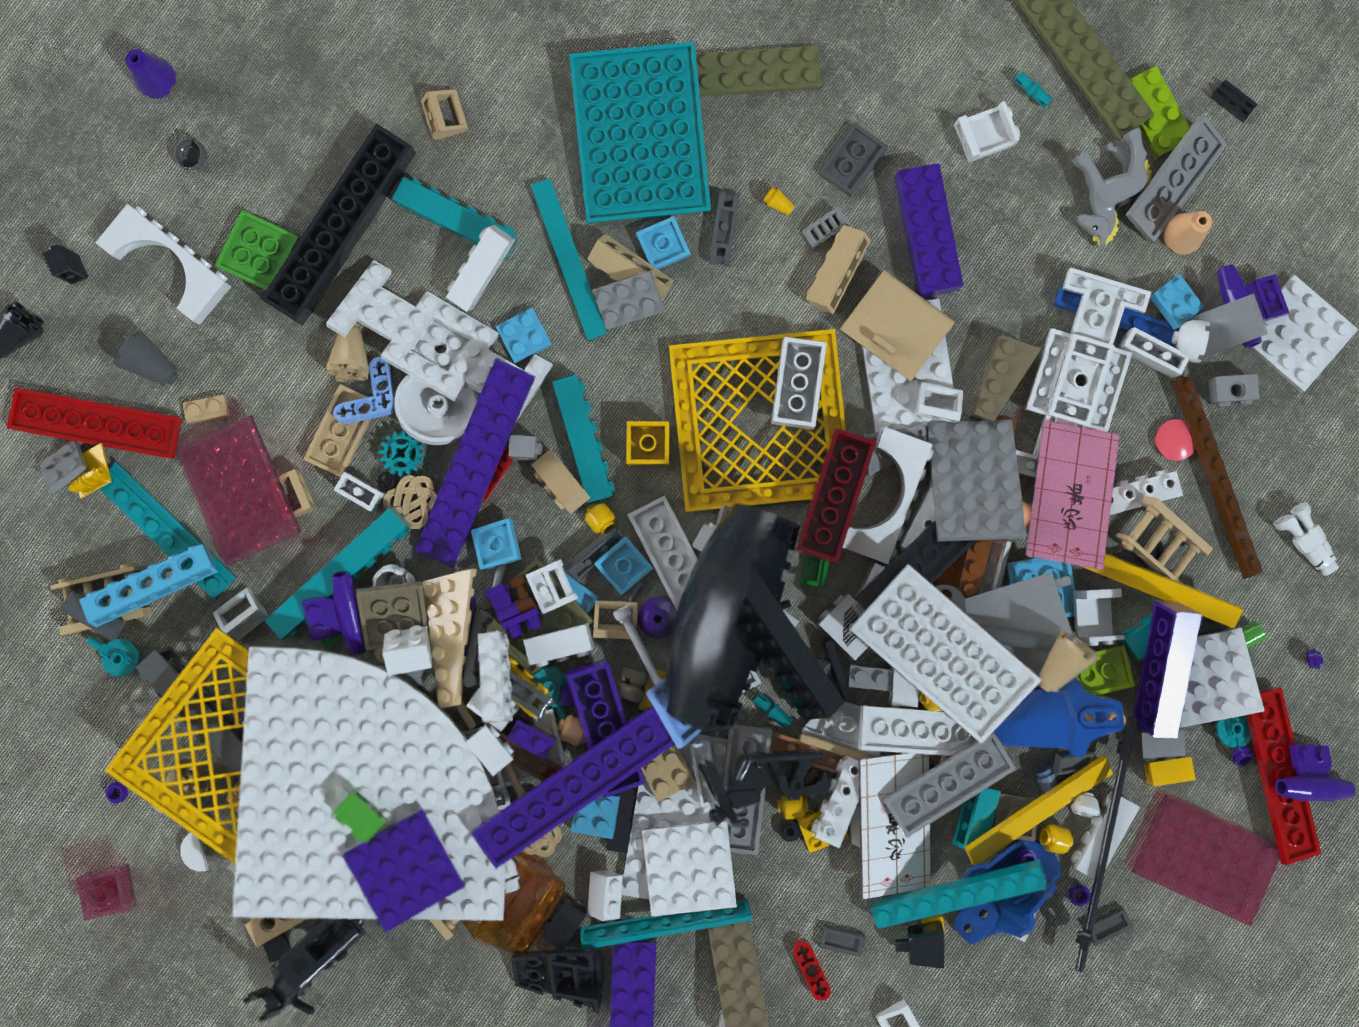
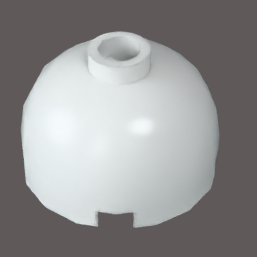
M1187 321L1180 327L1178 332L1174 331L1172 344H1175L1176 349L1190 358L1189 362L1200 363L1199 355L1205 354L1210 332L1205 331V326H1210L1209 321Z

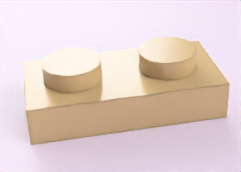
M226 395L183 403L187 424L230 416Z

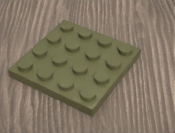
M536 558L518 575L524 576L526 582L523 586L529 597L535 600L536 598L525 575L545 567L539 558ZM549 571L560 599L566 597L560 582ZM508 584L507 586L515 601L518 599L515 588L511 589ZM573 600L544 614L541 612L539 616L542 626L530 631L526 620L520 622L524 634L512 639L507 629H502L491 601L480 609L493 616V621L488 625V630L490 632L499 631L507 634L509 654L519 662L523 669H526L532 675L537 673L543 666L529 665L524 639L586 623L590 625L594 621L577 600Z

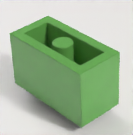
M355 789L333 812L336 815L335 819L342 826L347 825L352 829L351 834L358 841L363 840L365 843L387 820Z

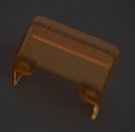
M522 853L517 854L511 859L517 865L516 871L520 877L524 878V881L505 910L503 920H483L481 924L472 920H462L473 939L513 954L529 951L566 889L565 883L559 876L532 857Z

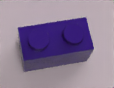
M520 717L507 739L545 760L557 738Z

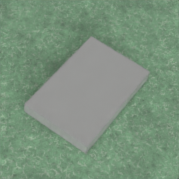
M1254 294L1191 317L1192 320H1203L1210 323V326H1205V331H1210L1205 356L1268 334Z

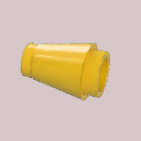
M772 187L763 199L767 203L766 206L787 216L795 207L779 188L775 189Z

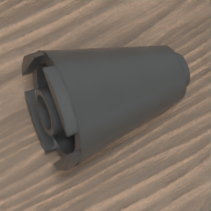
M136 331L138 336L131 335L118 352L121 356L119 361L114 359L113 364L163 386L167 384L172 385L178 377V374H176L177 368L144 333Z

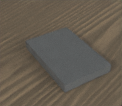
M854 122L820 168L818 175L851 198L888 146Z

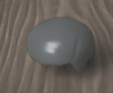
M185 138L174 149L176 161L180 167L186 170H197L203 167L207 161L206 148L196 139Z

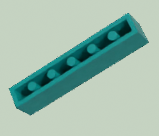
M405 177L402 178L392 197L396 205L475 245H478L481 240L479 235L485 227L488 228L495 225L515 239L504 258L507 260L517 240L513 228L505 224L503 226L496 224V220L490 216L485 215L482 217L478 215L477 211L470 206L464 208L458 205L459 202L450 196L447 199L440 196L438 190L432 187L427 189L421 186L422 183L412 177L410 180Z
M577 375L553 381L552 383L582 485L590 497L587 502L591 504L613 497L612 492L615 491L612 479L608 480L606 474L609 471L606 459L602 460L600 452L604 451L600 439L596 440L594 432L598 431L594 419L590 420L588 413L592 411L589 399L584 400L582 393L586 391L583 379L579 380Z

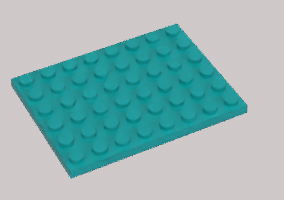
M695 41L569 54L587 224L711 212Z

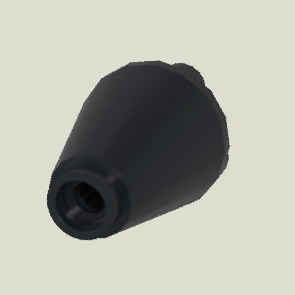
M16 301L5 306L0 314V359L12 354L43 334L42 325L44 321L39 316L32 315L25 310L21 303Z

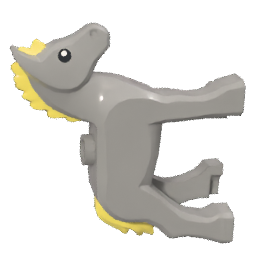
M1139 127L1123 136L1125 142L1130 147L1131 154L1126 150L1124 144H1121L1120 140L1105 146L1107 153L1113 154L1120 161L1122 174L1103 179L1089 152H1085L1072 160L1075 167L1079 168L1085 176V181L1089 188L1090 204L1094 215L1082 214L1078 216L1077 224L1093 237V241H1097L1098 248L1111 242L1113 236H1116L1118 231L1117 224L1119 221L1116 217L1115 205L1118 204L1119 207L1130 203V198L1144 190L1151 181L1152 171L1149 170L1150 164L1148 159L1145 160L1147 152L1143 147Z

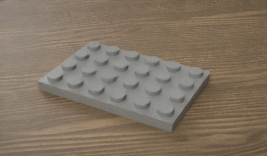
M986 420L959 421L957 423L927 422L928 443L933 444L930 468L937 540L1025 539L1026 527L1012 420H995L993 422Z

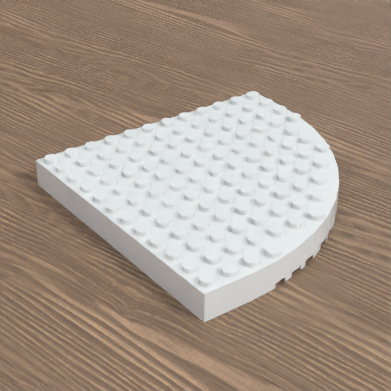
M249 647L232 917L378 919L343 857V853L364 841H358L351 834L352 829L347 825L342 826L335 819L336 815L333 813L355 789L387 819L373 836L423 808L465 884L464 888L411 919L503 920L505 863L495 869L471 834L472 830L500 812L493 786L482 762L467 746L465 742L468 738L462 733L452 718L439 708L429 696L418 690L408 681L396 675L388 676L386 669L364 660L324 650L287 647Z

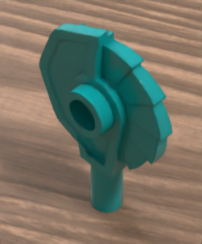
M90 636L86 641L88 645L98 650V653L102 656L103 669L110 673L111 676H119L120 678L131 675L136 669L135 667L139 665L140 652L130 640L115 639L114 642L102 643Z
M555 666L542 667L541 671L533 675L534 678L532 680L537 684L542 683L550 690L548 694L555 700L552 707L555 708L560 720L566 719L568 715L564 707L558 705L561 684H567L564 673Z
M1246 715L1217 720V723H1215L1217 732L1215 734L1222 744L1240 749L1251 741Z

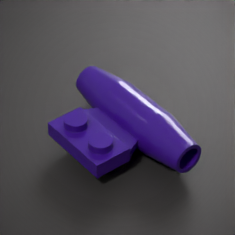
M1227 265L1217 271L1224 305L1254 294L1263 320H1272L1290 313L1276 274L1256 279L1249 286H1246L1235 265ZM1258 337L1242 344L1244 348H1251L1262 343V338Z
M339 571L332 575L333 599L319 596L303 599L302 601L312 641L332 638L341 631L351 653L355 655L362 654L367 650L365 649L356 595L357 588L349 571Z
M1289 745L1292 767L1295 768L1298 776L1277 780L1275 789L1279 796L1299 801L1333 802L1352 798L1355 795V786L1351 781L1329 776L1330 767H1332L1329 746Z

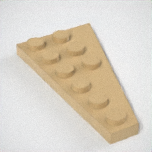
M469 569L423 581L439 708L461 705L463 690L462 666L466 664L464 649L465 645H468L472 613L469 608L470 597L474 596L472 580L473 577H476L477 569Z

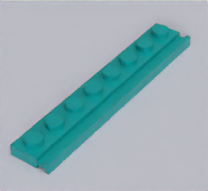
M119 462L113 463L114 465L109 469L112 482L103 486L100 490L169 557L186 552L191 546L203 544ZM210 551L218 572L196 583L213 599H217L238 577ZM189 562L186 565V569H189L193 562Z

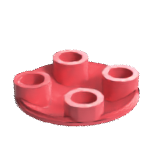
M1173 419L1163 423L1154 438V445L1169 460H1184L1190 457L1196 449L1187 423L1184 420Z

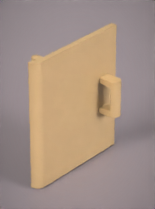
M884 270L840 330L911 382L955 321Z

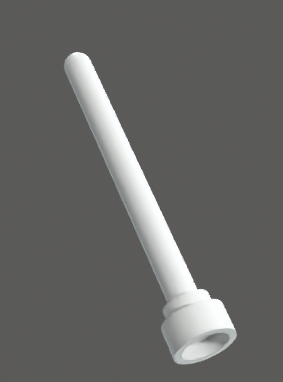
M626 605L613 612L617 621L624 624L654 685L661 681V678L631 621L632 612L629 606Z

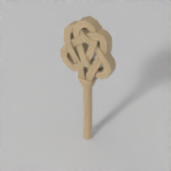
M407 475L399 481L397 488L389 490L384 495L383 505L386 510L396 508L411 525V529H421L427 522L438 494L430 477ZM422 483H426L427 488H423ZM414 494H417L418 498L412 502ZM395 496L394 504L392 505L391 500ZM419 506H421L420 509H418V510H416V511H414V512L411 513L412 510H414V509L418 508ZM422 516V518H421V520H420L419 522H414V521H413V520H415V519H417V518H419V517ZM365 568V569L361 572L362 575H363L364 572L367 570V568Z
M508 763L505 766V770L518 796L517 799H519L526 793L513 765ZM559 825L554 828L553 832L551 830L524 849L523 852L529 855L536 854L541 857H549L554 852L556 844L562 838L561 826Z

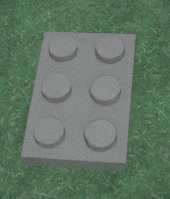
M651 270L592 290L606 330L665 311Z

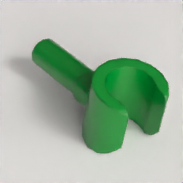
M340 631L338 634H336L332 638H328L327 640H321L317 645V648L321 644H324L327 647L325 651H329L331 649V644L339 635L342 634V632Z

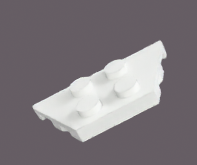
M845 702L830 719H810L801 729L802 733L880 757V751L858 749L861 706Z

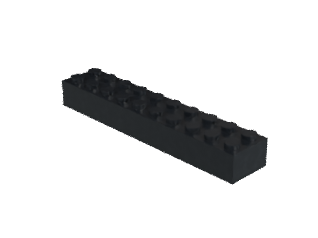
M375 124L260 298L261 300L298 324L304 325L414 158L416 152L412 145L379 124Z

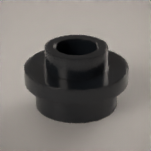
M786 820L780 825L779 833L783 840L793 842L800 836L801 831L797 822ZM788 828H793L794 832L793 834L788 835L786 833V830Z

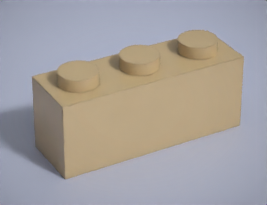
M551 449L531 464L536 470L534 476L541 484L543 482L547 484L544 486V489L551 497L553 495L557 497L554 501L561 510L566 508L571 514L590 499L589 495Z

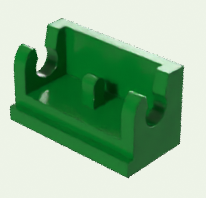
M804 555L800 583L825 587L829 563Z

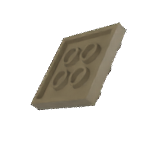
M422 582L356 590L366 650L383 648L384 634L391 630L397 629L402 631L417 625L428 627Z

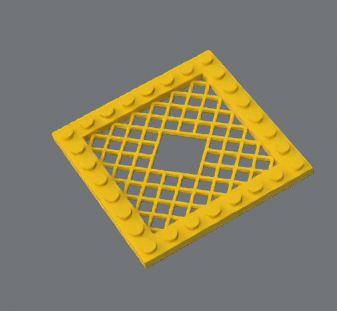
M835 329L669 345L685 512L720 509L723 505L732 508L735 503L752 506L811 500L819 475L810 467L817 459L823 464L824 460L819 456L825 449L827 452L835 428L846 431ZM784 337L827 343L820 389L821 400H819L818 410L822 408L823 421L818 417L816 418V421L821 426L815 433L810 429L800 428L795 435H792L785 429L786 426H782L763 449L732 424L734 419L757 392L774 405V400L771 398L775 394L776 388L769 396L760 388L766 380L776 387V383L769 377L775 369H779L780 360L775 364L769 358L780 357ZM760 359L756 366H754L748 360ZM764 360L773 366L767 375L758 369ZM730 361H740L735 368L727 363ZM743 362L752 368L747 377H744L737 371ZM710 363H719L714 370H712L709 366L706 365ZM722 364L731 370L726 379H723L716 373ZM692 365H698L692 372ZM702 366L711 372L705 381L695 375ZM755 371L764 378L758 386H755L748 380ZM734 373L743 380L737 389L727 382ZM713 375L722 381V384L716 391L707 385ZM693 378L702 384L696 392H694ZM745 383L755 389L748 398L739 392ZM724 385H727L734 391L728 400L718 393ZM703 387H706L713 393L707 402L698 396ZM736 394L745 400L739 410L730 403ZM715 396L724 402V405L718 412L709 405ZM695 398L704 405L698 413L696 411ZM727 405L736 412L730 421L720 414ZM706 407L715 414L709 423L700 417V414ZM717 417L727 423L721 432H718L711 426ZM697 419L706 425L700 434ZM729 426L738 432L732 442L722 435ZM823 427L825 442L817 436ZM708 428L717 434V437L711 444L701 437ZM803 429L812 436L806 445L796 438ZM782 431L791 438L785 447L775 440ZM740 435L750 442L743 451L734 445ZM719 438H722L729 444L723 453L713 447ZM699 439L708 446L702 455ZM814 439L824 445L817 454L808 448ZM793 441L803 447L797 456L787 450ZM772 443H775L782 449L776 458L766 452ZM751 445H754L761 451L755 460L745 454ZM731 447L740 453L734 463L724 456ZM710 449L719 455L713 465L703 458ZM805 450L814 456L808 466L798 459ZM784 452L793 458V461L787 468L777 461ZM763 454L773 461L766 470L757 463ZM742 456L752 463L745 472L736 465ZM722 458L731 465L725 474L715 467ZM702 461L710 467L704 476ZM796 461L805 468L799 477L789 470ZM775 463L784 470L778 479L768 472ZM754 465L763 472L757 481L748 475V472ZM733 467L743 474L736 484L727 477ZM712 470L722 476L715 486L706 479ZM807 471L816 477L801 479ZM786 473L795 479L780 481ZM765 475H767L774 481L768 483H759ZM744 477H746L752 483H754L748 485H739V483L744 479ZM724 479L733 485L718 487ZM704 482L712 488L704 489Z
M216 628L104 771L236 865L238 835L236 822H238L239 818L236 819L234 807L239 806V803H234L232 791H238L240 787L232 788L230 776L240 775L241 771L214 775L209 732L244 727V723H239L238 712L245 711V708H237L236 697L244 696L246 692L236 693L234 681L246 680L247 685L249 650L221 629ZM221 659L227 663V664L217 665V664L220 662ZM228 667L230 679L218 681L216 668ZM232 667L245 677L234 678ZM213 671L214 681L203 683ZM230 682L232 694L220 696L218 684ZM214 685L216 697L204 698L203 686ZM199 689L200 699L190 700ZM232 697L233 710L222 711L220 699ZM216 700L218 712L206 714L205 701ZM200 702L202 714L190 716L189 704ZM185 706L186 717L176 718ZM234 713L236 725L224 726L222 714ZM218 715L220 727L208 729L207 717ZM202 718L204 730L192 731L191 719ZM186 720L188 732L176 734L175 722ZM171 724L172 735L162 736ZM204 733L206 745L194 747L193 735ZM189 736L190 748L178 749L177 737ZM172 738L174 750L162 752L161 740ZM157 742L158 752L148 754ZM206 748L208 760L196 762L195 750ZM190 751L192 763L180 765L179 753ZM174 753L176 765L164 767L163 755ZM158 756L160 768L148 770L147 758ZM208 764L210 776L198 778L197 765ZM192 766L194 778L182 780L181 768ZM176 769L178 781L166 783L165 771ZM160 771L161 780L154 776L152 773ZM226 777L228 789L216 790L215 778ZM210 779L212 791L200 793L199 781ZM194 782L196 794L184 796L183 783ZM178 784L179 793L172 789L170 786ZM228 792L230 804L218 806L217 794ZM212 795L214 807L202 808L201 796ZM196 797L197 806L190 802L188 798ZM230 808L232 819L220 821L218 809ZM214 810L215 819L207 814L206 811ZM232 823L233 832L229 830L227 827H225L223 824Z

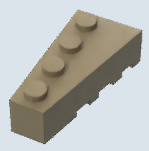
M1004 335L996 338L969 417L979 421H995L1041 348Z

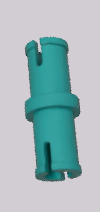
M1021 71L1013 81L1027 92L1026 95L1029 98L1035 99L1044 109L1053 100V97L1040 87L1041 84L1039 82L1035 83L1024 71Z
M762 692L752 702L767 714L766 717H771L784 730L793 721V718L789 717L779 708L780 705L774 704Z

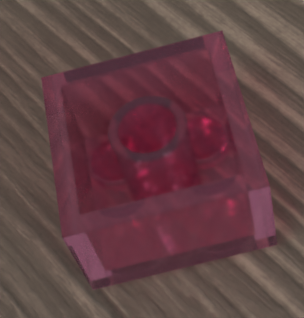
M128 863L87 872L76 878L84 921L126 912L137 905Z

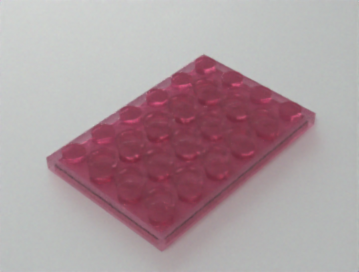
M247 416L177 450L226 566L237 563L302 532L253 416Z
M1165 794L1132 872L1251 926L1280 856L1276 844Z

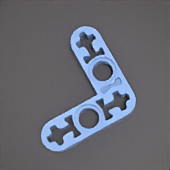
M381 357L371 360L369 369L373 396L338 404L334 408L333 414L339 423L351 424L387 416L395 411V394L391 368L388 362L381 359ZM380 364L383 365L381 367L383 375H380V373L377 370ZM387 382L388 386L385 390H378V384ZM382 397H385L388 401L387 408H383L384 399ZM363 405H369L370 410L367 413L362 414L359 412ZM346 410L345 417H342L343 411Z

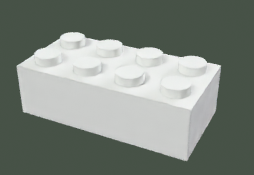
M784 337L771 424L811 430L815 428L827 343Z

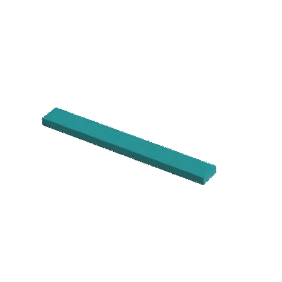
M549 178L532 184L533 194L587 340L590 341L607 335L552 182Z
M748 899L736 901L737 907L660 916L650 915L581 927L582 949L752 921V914Z

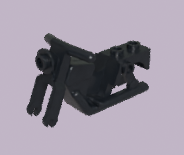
M810 749L741 754L726 790L716 770V765L708 760H705L703 765L700 762L698 768L702 772L708 788L717 804L713 805V809H709L710 822H714V825L718 826L726 818L728 825L733 828L748 827L750 824L747 818L738 819V815L733 808L740 809L759 803L761 801L760 794L768 785H775L780 795L786 796L787 800H800V796L808 795V799H820L822 794H828L830 778L827 776V772L817 771V775L812 781L803 784L807 770L812 765V760H822V751ZM793 761L792 769L788 777H786L779 762Z
M324 918L293 948L283 954V957L271 968L274 976V983L271 988L266 986L247 994V998L242 1000L247 1004L260 998L264 999L266 1002L264 1007L267 1010L262 1013L263 1016L258 1018L260 1023L280 1015L284 1007L289 1005L308 1015H312L315 1012L313 1006L298 999V996L307 987L312 986V979L323 969L326 971L336 967L333 963L344 959L348 954L347 950L367 933L362 927L364 924L362 919L341 918L334 926L335 921L339 918Z

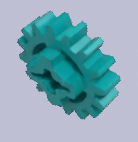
M396 431L393 432V438L386 436L388 442H381L384 450H379V453L384 455V457L379 459L380 462H386L383 468L386 470L391 468L390 473L393 475L398 471L400 477H403L404 472L407 475H411L412 469L418 472L417 465L424 464L420 460L421 457H426V454L421 453L425 446L418 445L420 441L410 435L407 436L405 431H402L400 436ZM407 440L409 442L403 445L398 443L397 441ZM392 448V455L389 457V451ZM401 449L405 451L404 458L399 457L401 455L399 452ZM416 450V456L413 459V452ZM405 463L407 467L400 468L396 467V465Z

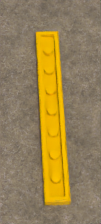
M1106 552L1103 555L1102 570L1083 567L1162 600L1180 602L1199 612L1202 616L1231 628H1235L1244 610L1243 607Z
M1101 755L965 846L964 848L971 863L974 866L980 864L1112 775L1113 773L1107 758Z

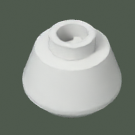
M1085 792L1076 798L1070 807L1072 812L1077 815L1096 818L1100 814L1098 800L1094 798V794Z

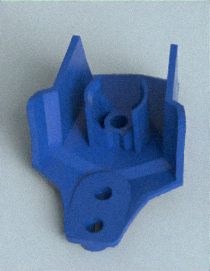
M1074 677L1056 692L1052 690L1047 692L1040 686H1036L993 732L1005 746L1064 748L1071 755L1084 758L1091 741L1124 728L1123 705L1120 701L1102 698L1086 692L1078 678ZM1088 713L1095 716V719L1087 721L1085 715ZM1115 713L1117 716L1116 720H1110L1108 714Z
M1021 840L1018 843H1014L988 865L977 864L969 868L962 878L1015 866L1016 854L1022 849H1030L1035 853L1037 860L1040 859L1047 879V887L1043 890L961 909L953 923L955 930L971 945L1000 932L1019 938L1030 934L1036 924L1034 914L1058 887L1057 881L1062 875L1055 853L1047 852L1040 841ZM1028 856L1024 857L1023 862L1027 860ZM981 910L987 911L988 915L986 918H980L979 912ZM965 925H972V932L966 933L964 931Z

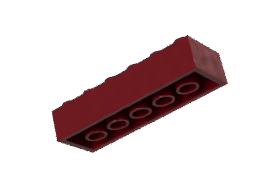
M835 428L795 552L834 565L838 563L877 441Z

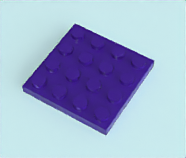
M423 808L371 837L366 843L362 842L343 853L345 861L385 933L465 887L460 874Z

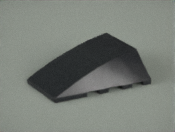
M551 949L512 954L511 961L516 987L540 995L546 992L552 994L555 1000L561 1001L564 998L573 1001V1006L582 1008V1005L591 1007L592 1012L599 1014L604 984L601 950Z

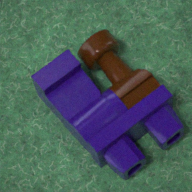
M523 575L507 581L510 588H515L518 599L515 601L507 583H501L485 591L487 598L490 599L496 611L502 629H507L512 639L524 634L520 622L526 620L530 631L542 626L539 616L541 610L536 600L529 597L523 586L526 582Z

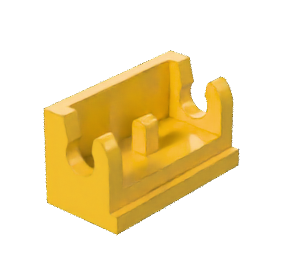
M1191 756L1144 764L1146 784L1150 786L1196 780Z

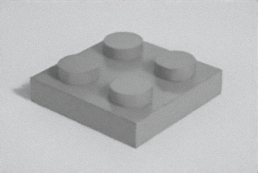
M71 441L69 444L62 446L59 451L45 458L40 463L46 488L52 494L88 470L81 446L76 441Z

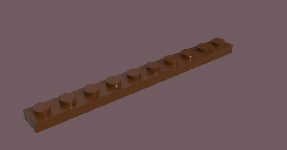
M1191 375L1172 381L1174 391L1243 579L1251 578L1263 572L1249 535L1246 522L1242 516L1239 502L1234 494L1232 483L1229 480L1224 462L1219 453L1217 442L1212 434L1210 423L1204 412L1203 404L1197 393L1196 385Z

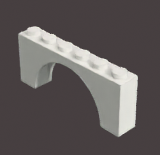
M127 204L95 243L118 260H121L132 250L142 246L157 245L171 249L180 259L186 275L185 292L177 309L193 322L200 325L232 287L226 282L228 278L218 270L214 273L210 269L212 265L202 257L200 260L194 257L196 252L187 245L182 247L178 244L180 239L171 232H168V234L163 232V226L155 219L151 221L147 219V213L140 207L136 206L133 208Z
M881 427L875 447L885 452L897 466L901 478L900 497L891 514L878 524L864 528L849 527L843 548L888 564L895 557L896 548L894 547L897 540L900 541L904 532L902 526L904 520L907 521L911 514L909 507L911 501H915L919 490L916 488L919 481H922L925 476L926 469H924L926 461H930L933 449L931 448L933 444L887 427Z

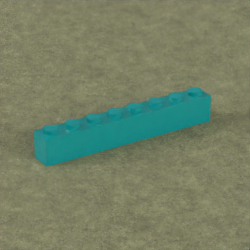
M389 508L265 620L266 624L280 640L295 637L300 632L299 628L303 624L308 625L302 605L303 599L319 596L333 598L332 575L334 573L349 571L353 582H356L362 576L361 572L365 568L370 569L378 562L376 560L377 557L381 554H387L392 550V544L396 540L401 541L409 534L407 530L411 528V525L396 508Z
M1039 859L873 901L870 909L876 927L880 929L1043 890L1047 887V879Z

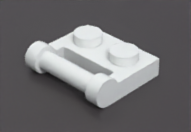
M561 559L525 575L542 614L578 599L562 568L563 562ZM555 570L566 597L560 599L549 571Z

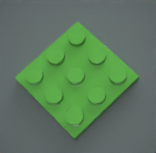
M242 210L215 267L266 290L300 237Z

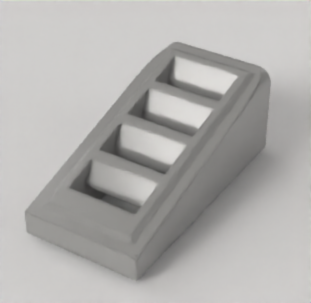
M836 207L804 229L802 233L812 249L835 236L843 225L848 226L849 222L841 209ZM834 216H835V217L837 218V220L839 221V223H840L839 226L837 225V223H836L835 220L833 219ZM826 221H829L830 225H831L832 228H833L832 231L829 229V227H828L827 224L825 223ZM820 225L826 233L824 236L818 228ZM812 230L815 231L819 240H815L811 233Z

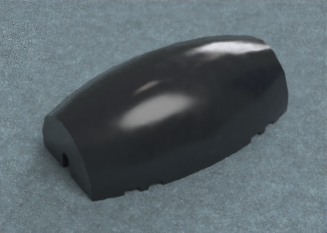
M735 503L714 530L690 573L672 627L665 679L666 712L671 717L703 731H714L717 728L720 730L733 728L743 706V703L738 702L743 690L748 692L751 687L750 684L746 683L751 671L756 673L761 661V656L753 649L750 640L739 629V624L736 622L747 587L753 575L748 570L752 564L780 605L786 584L781 579L784 569L790 570L791 562L786 560L789 550H795L800 528L799 524L773 513Z

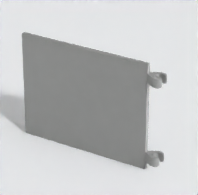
M1052 572L966 598L965 614L977 624L1052 634L1053 647L1062 630L1069 632L1067 637L1074 638L1057 588L1070 585L1072 582L1069 576L1054 580ZM1002 645L1037 676H1039L1050 653L1048 651Z

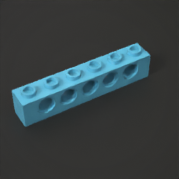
M203 544L194 545L186 552L171 555L166 561L151 564L146 570L132 573L126 579L112 582L106 588L92 591L86 597L79 600L87 622L95 627H99L215 574L218 570L210 551ZM189 562H193V565L186 569V565ZM173 571L172 575L166 578V574ZM152 580V584L145 588L146 583ZM132 589L131 594L125 597L126 592ZM111 598L109 605L105 606V602Z

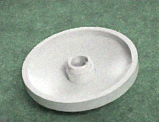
M407 375L399 384L395 394L396 417L405 432L414 439L431 445L450 444L462 438L479 398V393L467 386L462 389L455 401L412 376Z

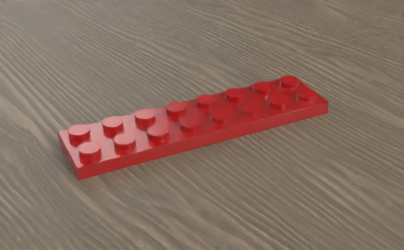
M15 387L6 429L93 445L102 443L104 447L175 460L183 418Z
M1275 687L1259 692L1264 711L1248 714L1246 718L1281 864L1289 865L1322 853L1309 801H1299L1279 796L1275 789L1277 780L1298 776L1295 768L1292 767L1289 745H1295L1282 687Z

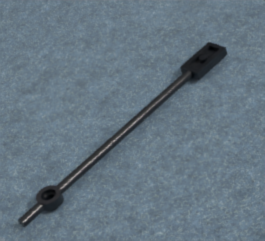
M1133 717L1127 718L1125 726L1121 730V733H1124L1123 742H1118L1116 751L1117 754H1120V760L1083 931L1078 930L1076 943L1079 944V953L1075 970L1084 973L1087 954L1092 940L1093 926L1127 766L1138 724V719Z

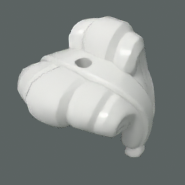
M389 564L376 572L373 578V587L413 583L415 578L406 569L395 564Z

